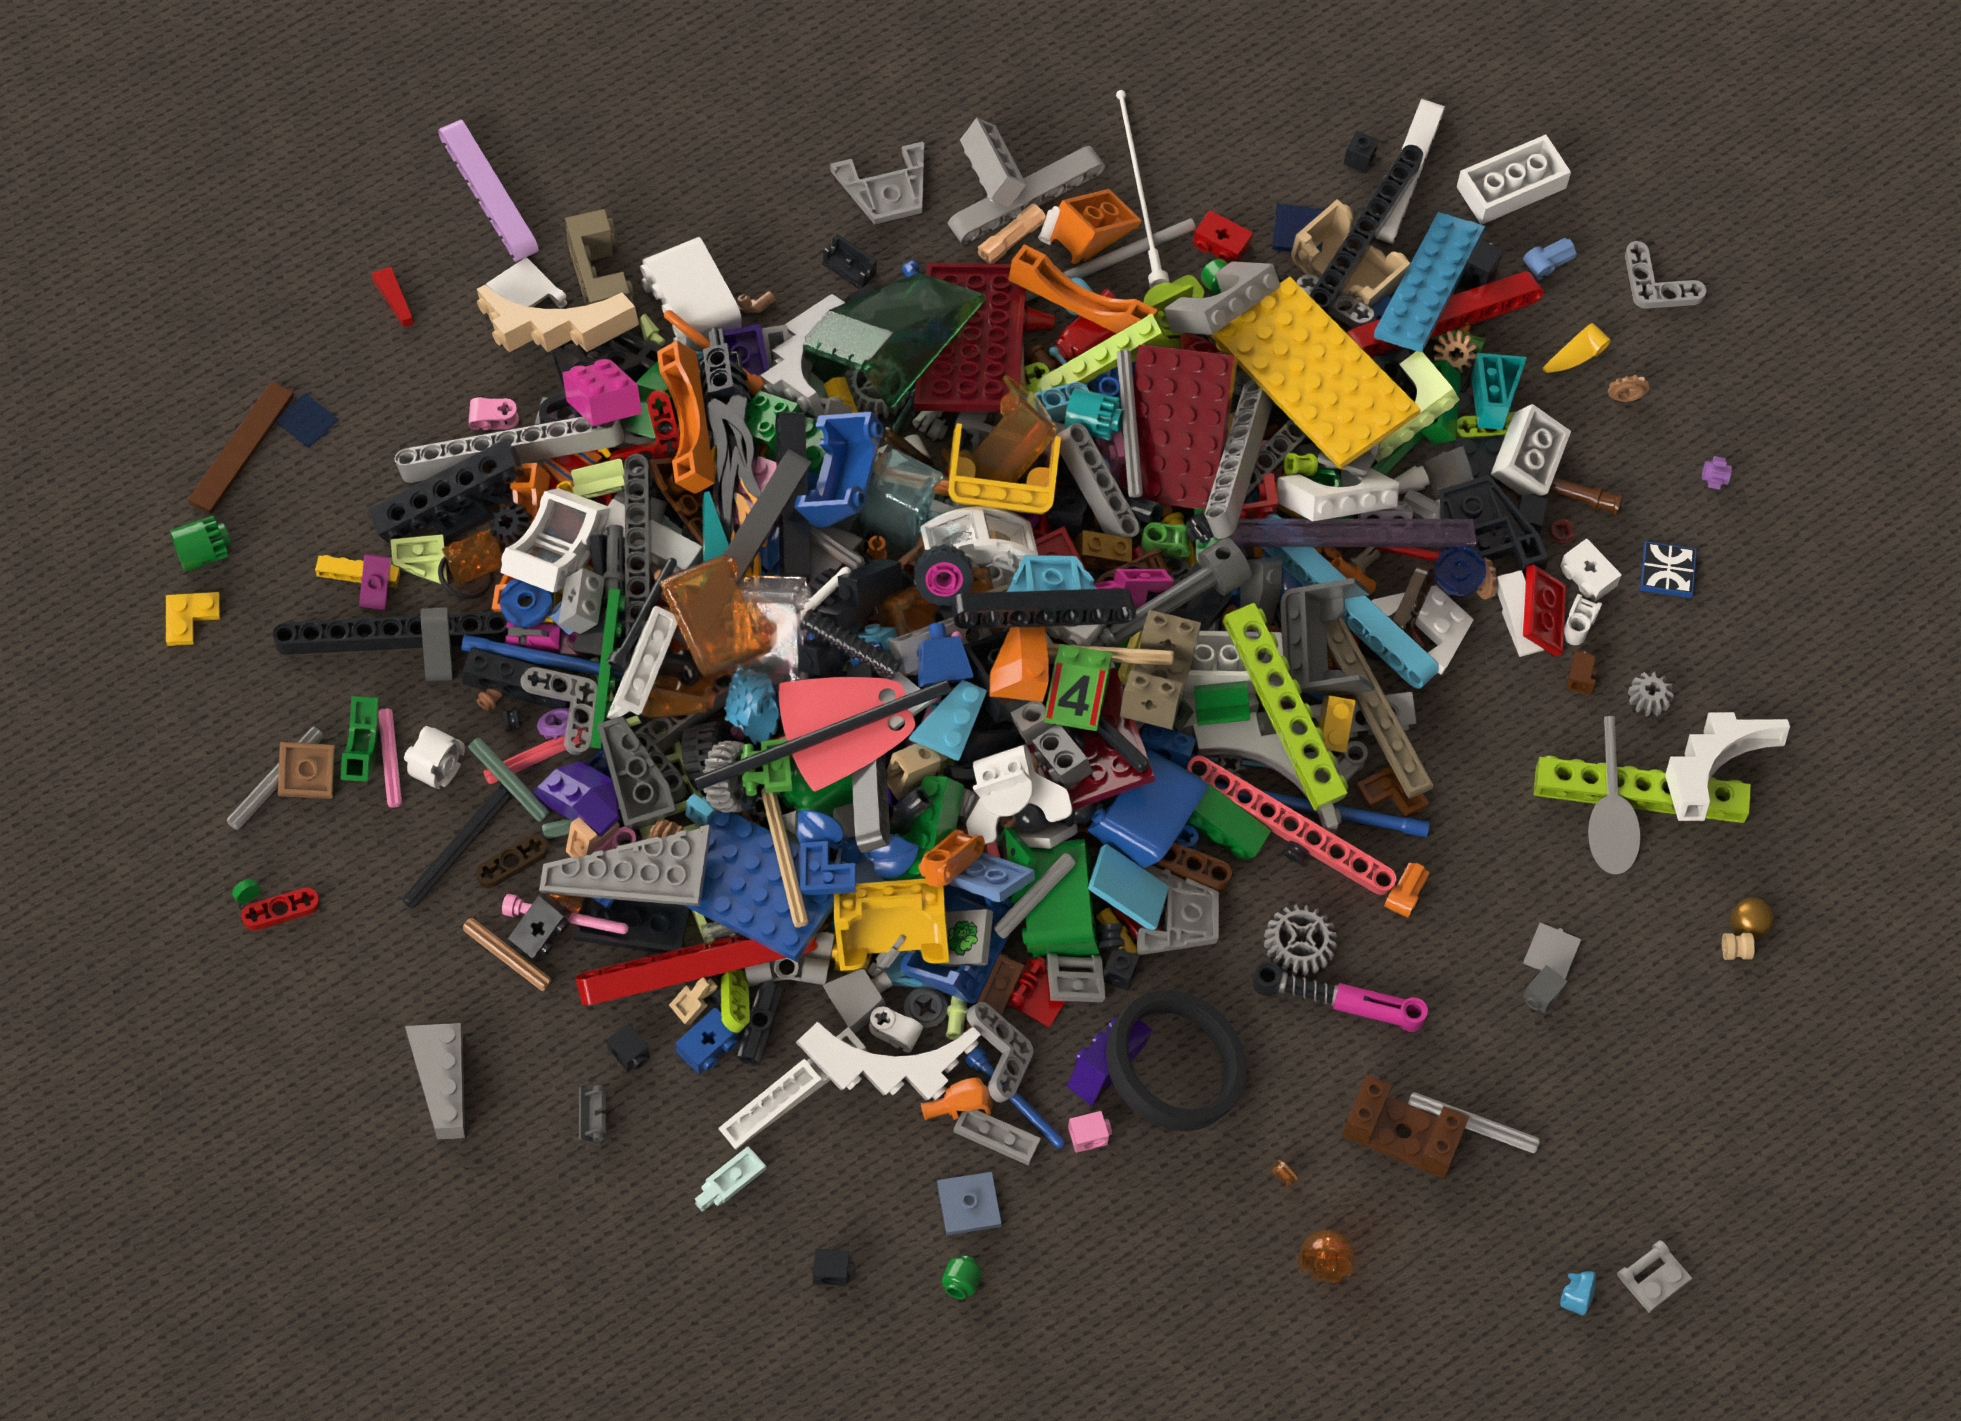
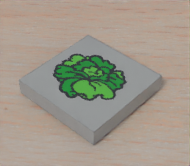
M983 909L946 912L949 963H940L941 966L959 967L961 964L967 966L988 965L993 911Z

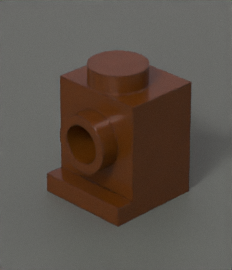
M1575 651L1565 689L1591 695L1598 667L1594 666L1596 658L1594 654L1586 651Z

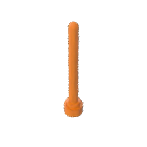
M665 311L664 317L701 348H710V341L673 311ZM743 368L748 376L746 381L750 390L748 392L755 397L762 390V386H764L761 376L752 375Z

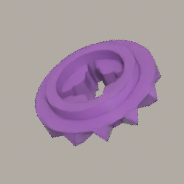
M557 708L545 713L537 723L539 734L544 735L546 739L553 737L557 740L561 736L565 737L569 708ZM575 712V719L579 722V716Z

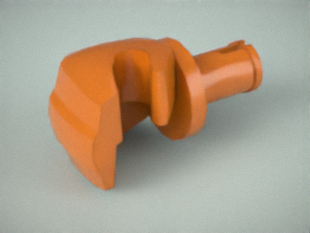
M980 1078L959 1081L951 1085L950 1088L945 1089L946 1094H944V1098L920 1103L925 1120L948 1113L950 1116L952 1115L953 1120L959 1119L957 1111H973L978 1109H984L986 1114L991 1116L993 1099L988 1092V1087L984 1085Z

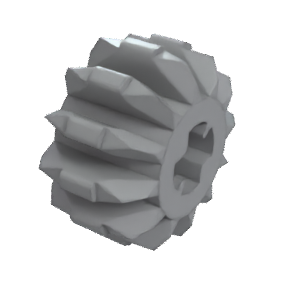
M1644 672L1640 678H1634L1632 686L1628 690V695L1631 696L1629 700L1630 705H1637L1636 713L1642 709L1645 710L1646 717L1650 715L1651 711L1658 716L1662 710H1668L1669 703L1672 702L1674 696L1671 693L1672 684L1665 683V676L1660 679L1657 678L1656 672H1653L1651 677Z

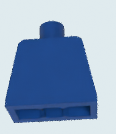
M945 623L929 625L931 640L922 641L918 646V687L931 686L947 680L948 683L961 682L962 680L968 681L973 678L960 636L947 637Z

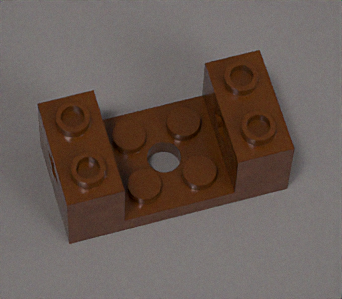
M1366 1074L1346 1121L1342 1137L1445 1178L1469 1116L1443 1106L1439 1117L1388 1097L1392 1085ZM1405 1126L1410 1130L1411 1135L1408 1138H1400L1396 1134V1128Z

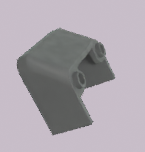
M1355 578L1292 588L1287 590L1281 597L1283 655L1290 666L1288 672L1292 680H1297L1302 693L1337 697L1374 691V685L1360 675L1346 676L1340 670L1328 671L1326 622L1336 621L1341 618L1345 611V599L1370 595L1369 589Z

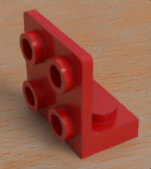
M1273 473L1263 475L1262 483H1258L1259 489H1257L1259 502L1243 504L1237 525L1247 523V519L1257 518L1258 521H1263L1269 514H1277L1279 503Z

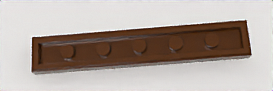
M272 381L188 498L189 504L212 514L294 397L292 391Z

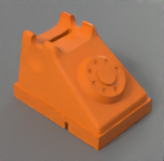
M1110 189L1062 200L1058 207L1060 213L1050 242L1056 243L1059 240L1071 252V263L1077 264L1082 259L1083 261L1090 260L1097 253L1133 229H1137L1142 220Z

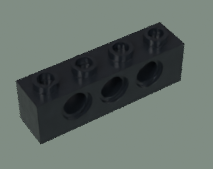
M470 648L463 671V685L485 691L488 689L496 690L504 696L552 709L566 708L568 702L531 694L522 688L521 677L529 668H546ZM533 674L528 680L532 681V686L539 682L547 685L549 677L542 682L536 680V675ZM556 679L553 681V688L557 692L562 693L566 691V684L563 680Z

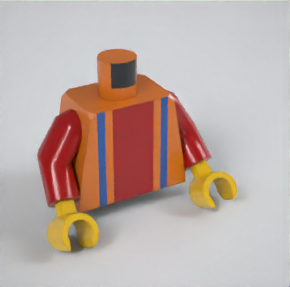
M616 446L545 459L543 469L550 475L548 490L560 488L573 493L572 487L575 486L571 473L572 470L602 463L601 455L609 458L611 455L609 449L616 448Z

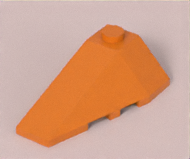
M1045 626L1010 627L990 672V697L1043 702L1048 686V651Z

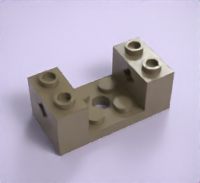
M605 209L565 218L567 244L585 306L604 301L620 293H623L634 305L632 284L630 280H625L623 272L597 278L595 267L591 266V260L613 256L612 247L616 246L613 234L615 233L612 218H607Z
M1149 610L1143 628L1140 649L1173 651L1174 663L1173 665L1135 663L1134 669L1130 670L1125 686L1120 717L1173 729L1195 655L1201 622Z

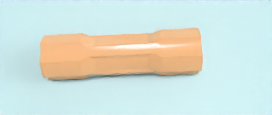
M1030 204L1005 228L978 246L979 256L988 264H994L1006 254L1007 250L1044 223L1046 215L1043 210L1036 204Z

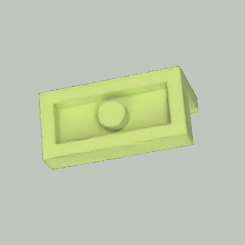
M621 459L575 469L571 472L575 486L572 487L573 493L586 499L625 490L624 466Z

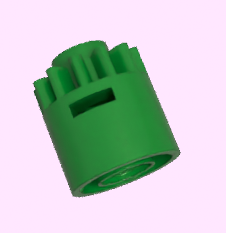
M214 516L169 530L185 573L229 557L226 549L227 546L231 545L229 535L224 523L217 525Z

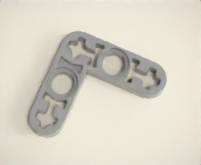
M1640 241L1631 242L1627 246L1625 260L1633 300L1638 307L1688 306L1700 304L1704 300L1706 287L1700 281L1655 283L1648 247ZM1633 250H1637L1641 254L1639 263H1636L1637 257ZM1636 271H1643L1647 274V278L1643 280L1638 279L1634 273ZM1646 286V296H1649L1648 300H1646L1644 296H1641L1643 291L1642 287ZM1695 289V292L1698 293V296H1694V294L1690 292V290ZM1670 290L1675 293L1676 298L1668 299L1663 295V292Z
M538 667L529 668L521 677L522 688L531 694L570 702L564 746L570 754L580 755L584 753L591 743L597 684L585 677ZM534 674L538 681L544 682L547 677H549L547 685L539 682L532 686V681L528 680V678ZM556 679L563 680L566 684V691L562 693L557 692L553 688V681ZM585 685L591 693L585 698V704H577L576 702L580 703L583 700V692L579 691V689H582ZM577 710H583L587 713L588 721L586 723H579L575 719V712ZM578 730H583L579 737V741L583 742V744L576 748L575 743L571 742V740L577 736Z
M979 1002L967 1010L966 1016L969 1024L1002 1052V1056L988 1084V1092L992 1099L1002 1103L1015 1095L1033 1056V1046L1022 1033L985 1002ZM996 1027L1002 1030L1004 1039L998 1036ZM1007 1063L1013 1067L1014 1075L1008 1071Z

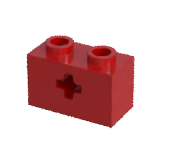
M1209 210L1195 230L1193 244L1200 251L1209 252L1217 256L1218 259H1223L1228 264L1230 262H1240L1251 246L1253 232Z

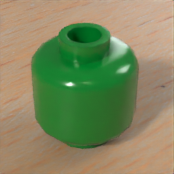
M1223 259L1212 260L1205 265L1201 273L1202 284L1214 295L1222 293L1215 273L1228 265Z
M964 1255L961 1258H952L948 1262L942 1276V1285L945 1288V1292L949 1296L961 1300L974 1295L982 1278V1270L977 1265V1261L970 1256Z

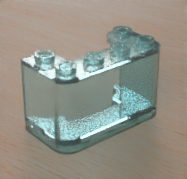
M887 445L883 453L879 452L876 455L866 494V503L861 510L859 519L861 530L865 532L870 529V535L875 530L878 532L879 537L884 538L885 543L905 553L911 551L917 546L918 538L922 535L920 527L930 521L928 519L929 505L935 497V493L932 491L937 483L942 481L943 473Z

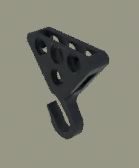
M573 340L553 349L552 357L563 391L541 403L539 407L540 424L583 417L579 412L564 419H554L549 416L550 413L571 406L566 400L562 372L570 371L575 366L593 365L596 361L602 359L622 358L625 360L624 364L613 363L636 383L642 377L640 357L603 345H599L588 352L580 344L577 345L579 348L576 351L565 348L568 344H575ZM591 351H599L602 355L600 357H595L589 355L588 353Z

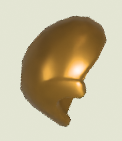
M1750 897L1739 902L1733 909L1730 924L1734 932L1739 936L1742 933H1752L1754 940H1757L1773 926L1774 914L1771 907L1765 901L1757 897Z

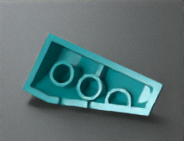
M709 491L705 492L703 497V582H701V588L704 587L729 546ZM742 580L727 605L742 597L744 588Z

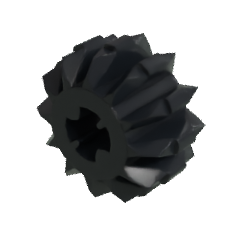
M509 502L508 506L500 504V512L492 511L496 517L494 520L488 521L489 525L493 526L489 532L492 536L496 537V542L500 544L505 543L509 547L527 532L531 526L529 521L533 517L523 505H517L514 502Z

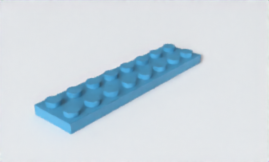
M1437 213L1410 263L1409 269L1406 271L1374 332V338L1421 353L1423 352L1464 273L1467 259L1484 234L1485 226L1456 218L1449 214Z

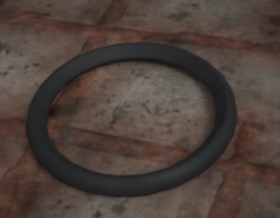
M466 549L451 551L439 563V580L445 590L455 597L462 599L478 598L486 593L492 583V572L488 562L474 551ZM464 554L479 560L487 574L484 587L472 594H464L452 589L447 584L443 574L444 565L451 557Z

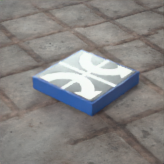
M1645 541L1640 591L1691 598L1693 594L1696 549Z

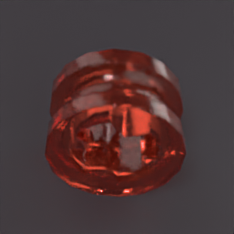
M1565 519L1556 520L1550 530L1551 539L1560 545L1568 544L1574 534L1573 524ZM1558 528L1560 531L1562 528L1566 529V536L1564 533L1563 536L1557 534Z

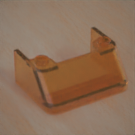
M1005 375L1003 380L1010 392L1002 398L1000 403V411L1003 418L972 454L967 450H962L958 456L966 457L974 463L976 469L975 478L1016 483L1051 443L1056 434V426L1036 394ZM943 448L940 452L950 467L951 452Z

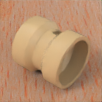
M1724 933L1722 936L1724 960H1734L1736 957L1753 959L1754 938L1752 933H1742L1740 936H1735L1733 933Z

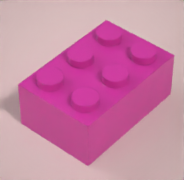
M602 359L596 361L593 365L575 366L570 371L562 372L567 402L592 426L642 413L638 384L611 360Z

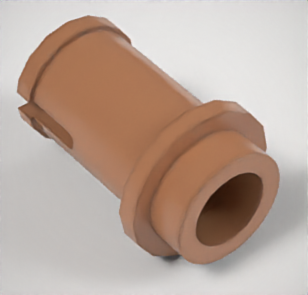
M488 689L478 694L477 703L483 709L489 711L490 708L494 709L496 707L495 703L503 695L496 690Z

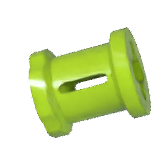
M1288 453L1284 458V471L1287 475L1304 474L1307 477H1311L1317 472V457L1312 453H1308L1305 456Z

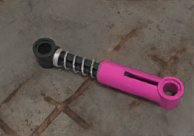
M1265 961L1260 963L1253 977L1254 990L1263 996L1288 992L1292 993L1294 997L1300 995L1304 999L1307 997L1312 998L1315 1002L1318 1000L1324 1001L1326 1005L1332 1003L1331 1005L1334 1010L1399 1025L1408 1032L1420 1030L1428 1014L1426 1003L1419 998L1403 999L1342 983L1331 987L1327 986V983L1319 984L1316 980L1313 982L1307 981L1305 977L1299 979L1295 978L1294 975L1289 976L1273 962ZM1269 976L1273 979V981L1265 982L1261 979V977ZM1407 1012H1415L1419 1018H1411L1407 1015Z

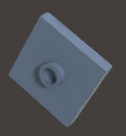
M992 1172L937 1180L946 1235L1001 1227Z

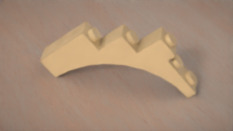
M487 285L477 288L479 296L477 304L483 314L487 313L495 330L492 332L493 338L499 346L503 345L508 352L532 340L537 345L541 344L547 352L570 340H573L576 345L580 344L588 352L639 325L635 306L623 293L604 301L581 307L541 309L511 302L497 295Z

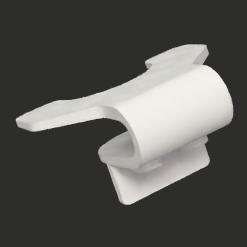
M1026 745L973 762L977 785L973 786V789L980 799L970 814L966 826L969 835L974 836L978 834L984 837V845L992 843L997 839V824L1001 816L1014 815L1024 809L1028 803L1040 807L1049 822H1056L1071 815L1072 804L1068 791L1036 773L1033 758Z

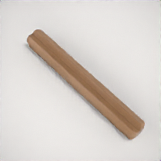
M469 918L464 923V932L539 990L545 991L550 986L551 978L474 918Z

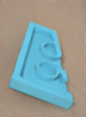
M962 680L911 734L909 740L958 761L987 690Z

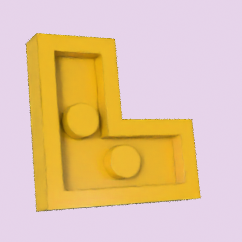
M219 592L166 595L167 646L194 644V621L220 619Z

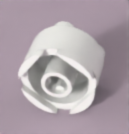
M425 726L421 730L419 739L414 747H409L405 753L404 760L408 762V774L436 789H440V785L446 787L461 766V763L457 761L459 754L464 756L465 746L462 741L436 728Z

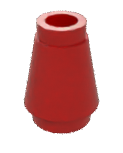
M1025 307L1024 331L1054 328V314Z

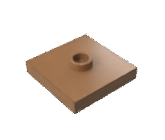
M280 742L278 796L332 799L335 745Z

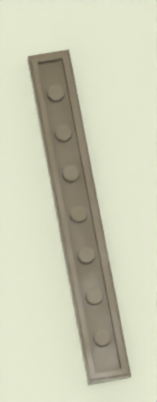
M1342 616L1336 621L1326 622L1327 649L1338 669L1345 673L1346 676L1360 675L1374 685V691L1352 695L1408 799L1432 790L1434 785Z

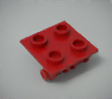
M1041 957L1036 959L1029 958L1024 965V969L1011 993L1007 1005L1050 1028L1066 1001L1050 1000L1048 970L1045 966L1046 960Z

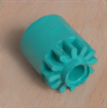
M1075 388L1070 396L1066 410L1065 429L1072 424L1079 423L1087 429L1091 437L1108 441L1112 440L1115 432H1119L1122 427V412L1124 409H1120V398Z

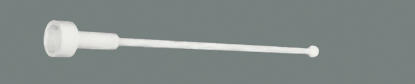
M1119 90L1116 96L1121 104L1150 247L1148 255L1152 273L1149 274L1148 280L1150 288L1158 284L1170 282L1168 273L1161 268L1159 253L1154 246L1125 104L1126 93L1123 90Z

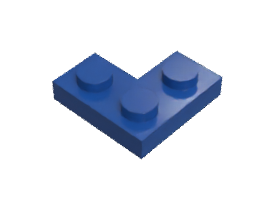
M828 841L801 843L800 891L802 896L856 892L857 868L855 863L829 865L830 846Z

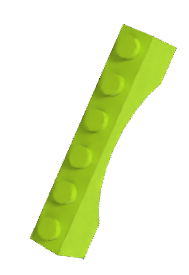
M1150 314L1029 384L1020 393L1024 397L1072 382L1087 384L1097 376L1118 367L1117 351L1130 350L1131 362H1135L1138 345L1170 348L1172 345L1163 327L1155 316Z

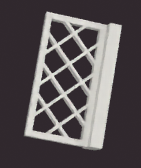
M658 606L653 607L648 621L643 626L607 718L615 719L629 711L637 715L642 713L679 622V616Z

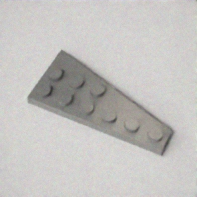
M705 825L701 826L700 829L676 832L675 835L617 846L616 849L596 851L591 855L543 864L539 891L547 894L700 906L712 827Z

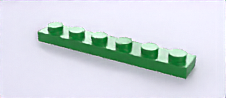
M609 588L590 744L592 748L604 749L597 724L607 721V715L613 703L610 701V693L616 689L617 675H613V668L606 661L610 653L616 650L617 638H621L623 632V622H619L620 611H625L626 596L622 595L623 590Z

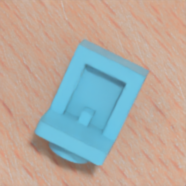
M870 624L865 626V630L858 633V638H865L867 643L872 641L876 643L881 642L884 650H887V654L891 655L888 640L896 638L897 631L896 628L881 627L880 624Z

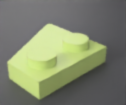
M443 534L391 539L393 565L399 567L402 571L441 584L438 577V566L441 559L445 556ZM445 563V565H444V570H443V574H444V578H445V580H446V582H447V584H448V581H447V570H446V563Z

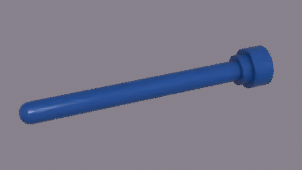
M978 1046L970 1052L964 1061L971 1069L981 1070L991 1079L995 1069L989 1063L988 1054L981 1046ZM1016 1091L1015 1095L1009 1100L1056 1148H1063L1065 1145L1063 1138Z

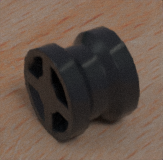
M1114 923L1096 926V933L1099 934L1100 938L1097 943L1098 949H1112L1114 946L1117 948L1125 946L1124 940L1121 938L1122 924Z

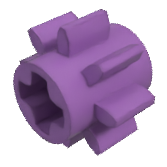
M1714 456L1713 461H1705L1702 480L1707 481L1709 488L1720 490L1722 484L1728 485L1732 466L1726 465V458Z

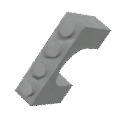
M1230 262L1215 273L1222 293L1207 298L1180 297L1164 308L1171 331L1213 335L1280 287L1274 265L1267 263Z

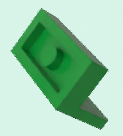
M1247 681L1194 686L1197 725L1250 720Z

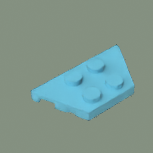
M1024 555L1019 569L1016 571L1012 583L1006 592L1097 588L1093 584V577L1083 569L1082 563L1076 556Z

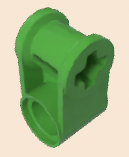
M1157 522L1150 523L1144 529L1140 543L1141 549L1146 554L1155 549H1162V556L1178 559L1186 558L1191 554V548L1188 546L1189 536L1185 532L1189 527L1186 525H1170ZM1149 537H1154V538L1158 539V541H1154V540L1150 539Z

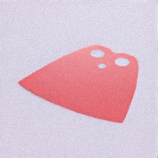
M833 677L779 683V706L787 741L885 704L879 699V693L883 689L889 688L894 690L896 693L895 699L906 695L902 684L894 680L867 677ZM906 709L792 755L805 781L815 792L865 767L901 743L914 730L915 721L912 713ZM891 717H902L905 721L904 727L898 731L891 730L888 727V721Z

